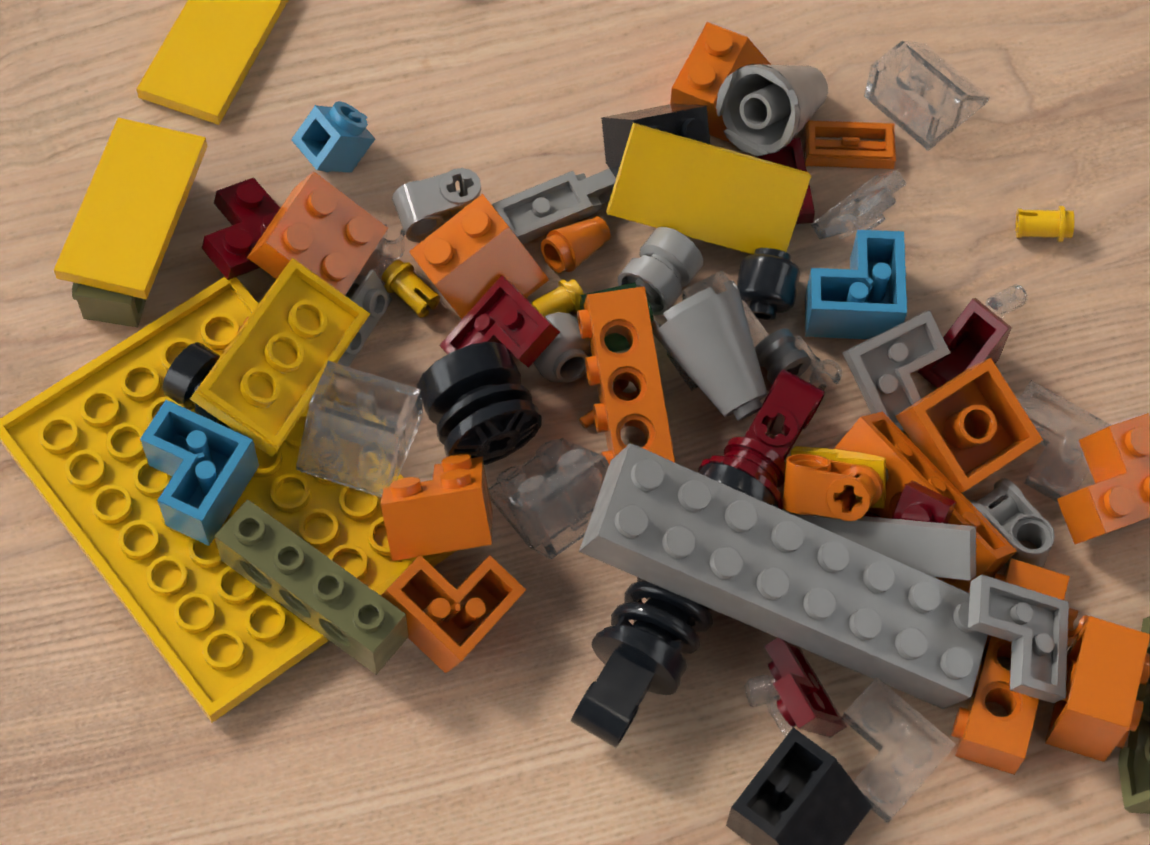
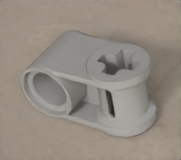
M458 168L421 181L408 182L396 189L392 200L407 239L412 242L423 241L460 212L464 206L469 205L478 198L481 193V183L477 174L470 169ZM456 181H459L460 190H456Z
M1002 478L994 484V490L978 501L970 500L976 509L1017 550L1011 557L1012 559L1038 567L1044 566L1054 542V529L1028 502L1018 486L1012 481ZM1019 541H1029L1038 549L1025 548ZM1011 558L1005 563L1006 566H1008Z

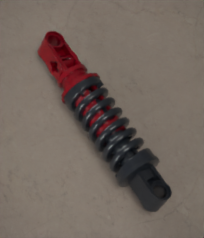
M782 369L745 436L730 439L724 448V456L716 455L710 459H704L698 468V473L783 510L781 493L777 487L782 486L785 482L786 463L784 460L802 430H805L809 425L826 392ZM769 434L775 435V438L769 437ZM637 577V582L632 583L624 593V604L618 605L611 614V626L598 632L592 640L593 651L605 666L597 680L593 681L573 714L571 722L616 748L630 727L647 691L660 695H671L676 692L681 682L680 678L687 668L686 660L681 653L691 654L699 648L700 640L696 632H705L712 626L713 619L709 610L713 609ZM642 598H646L647 601L643 603ZM628 620H634L633 625Z

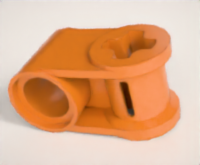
M796 454L786 459L783 508L789 512L801 515H819L844 521H856L862 518L882 496L883 481L880 475L869 466L829 460L812 454Z

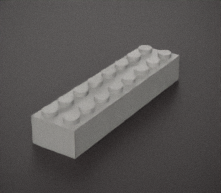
M632 443L627 445L610 461L579 552L944 709L971 698L988 634L968 629L970 593Z

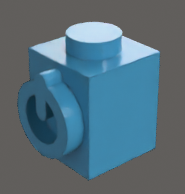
M337 101L332 107L315 105L291 140L316 170L352 173L375 141V138L366 128L368 123L365 114L360 113L353 106L345 102Z

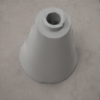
M746 65L728 75L721 85L716 104L718 117L721 115L727 128L724 130L726 137L741 151L755 156L775 153L785 148L825 102L828 95V84L824 75L812 66Z
M726 281L723 283L727 291L716 295L712 286L704 289L665 311L663 314L667 320L666 323L661 325L654 320L651 322L654 336L722 415L727 417L734 414L737 421H740L762 408L760 400L767 395L739 289L734 281Z

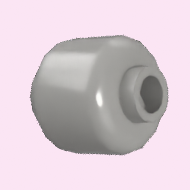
M562 312L548 314L545 317L560 333L533 363L541 376L550 382L575 381L586 373L585 357L592 356L589 338H581L578 319L571 314Z

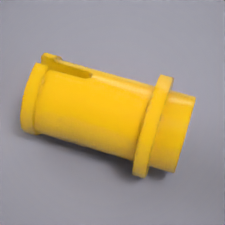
M1059 206L1058 210H1023L1018 208L1015 221L1016 238L1052 237L1057 238V242H1063L1064 238H1072L1074 233V211L1065 210L1064 206Z
M396 260L387 267L381 277V280L385 283L386 291L388 293L395 292L420 318L427 316L429 311L426 309V306L428 305L434 310L441 296L434 292L413 272L414 266L410 262L403 263L401 260Z
M562 279L558 281L557 288L531 301V303L544 316L557 312L570 313L571 311L577 314V311L581 310V306L584 305L586 297L576 280L572 279L567 282Z

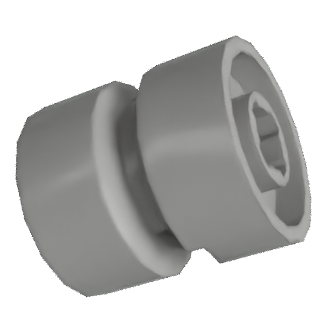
M658 227L640 248L639 255L641 258H632L619 274L618 285L621 290L645 286L649 313L664 315L663 313L671 308L681 295L682 287L687 286L701 269L703 257L697 246L684 234L672 228Z

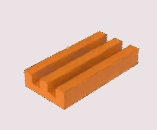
M809 120L804 126L806 166L894 169L896 163L894 123ZM815 137L842 138V140L815 139ZM860 138H863V139H885V142H884V141H860Z

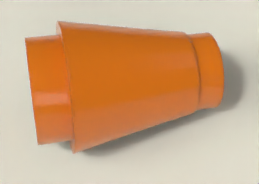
M599 216L548 232L547 238L541 242L542 255L548 266L555 272H572L605 242L610 240L611 232L607 223Z

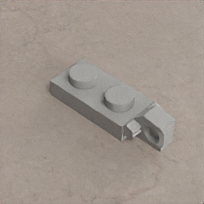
M610 168L587 178L584 173L575 175L574 171H571L493 203L492 206L520 242L525 244L548 234L551 230L568 226L601 210L602 204L610 200L616 179Z

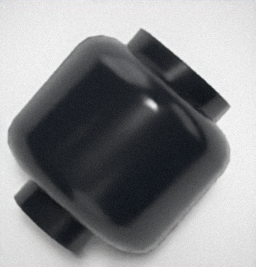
M758 248L753 255H749L742 260L737 287L743 306L749 308L748 315L763 320H774L776 313L787 312L794 306L800 270L791 261V255L787 252L772 248Z

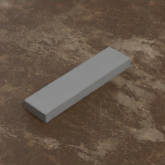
M784 510L932 577L971 581L976 576V526L863 516L856 521H844L819 515H801Z

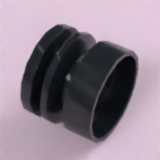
M482 342L452 351L430 366L417 383L419 399L429 420L437 425V437L444 444L447 457L455 454H469L471 458L483 457L484 465H488L522 448L535 437L542 426V416L537 406L532 403V396L529 390L521 385V374L509 350L501 343Z

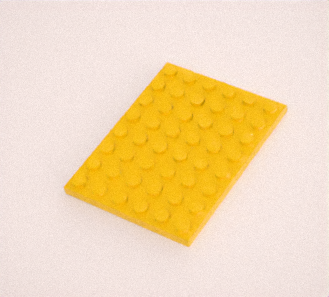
M226 277L221 278L0 418V442L211 723L329 641L314 628L221 561L215 538L210 546L166 526L157 500L172 476L149 466L140 438L165 400L181 406L166 396L163 391L164 378L175 358L186 347L196 342L204 344L221 356L246 318L257 307L258 302L237 277L227 280ZM323 383L273 457L254 445L259 467L222 527L248 499L381 596L417 558L392 561L381 509L383 488L390 487L392 482L404 477L328 386ZM456 551L422 557L434 567Z

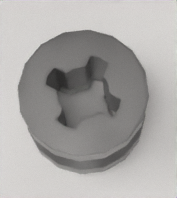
M783 328L771 333L755 347L759 366L766 368L768 371L767 379L772 385L782 369L799 377L811 364V358L805 350H798L794 345L796 338L789 329Z

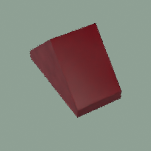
M972 298L943 337L950 354L920 368L917 372L938 389L970 367L991 358L996 363L1000 359L1012 327L977 298Z

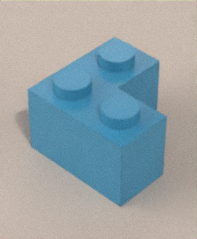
M857 230L850 256V269L811 268L805 293V337L870 339L905 322L907 315L904 231Z
M165 400L140 438L149 466L172 476L157 501L166 526L210 546L214 540V535L222 527L259 467L253 439L169 400Z

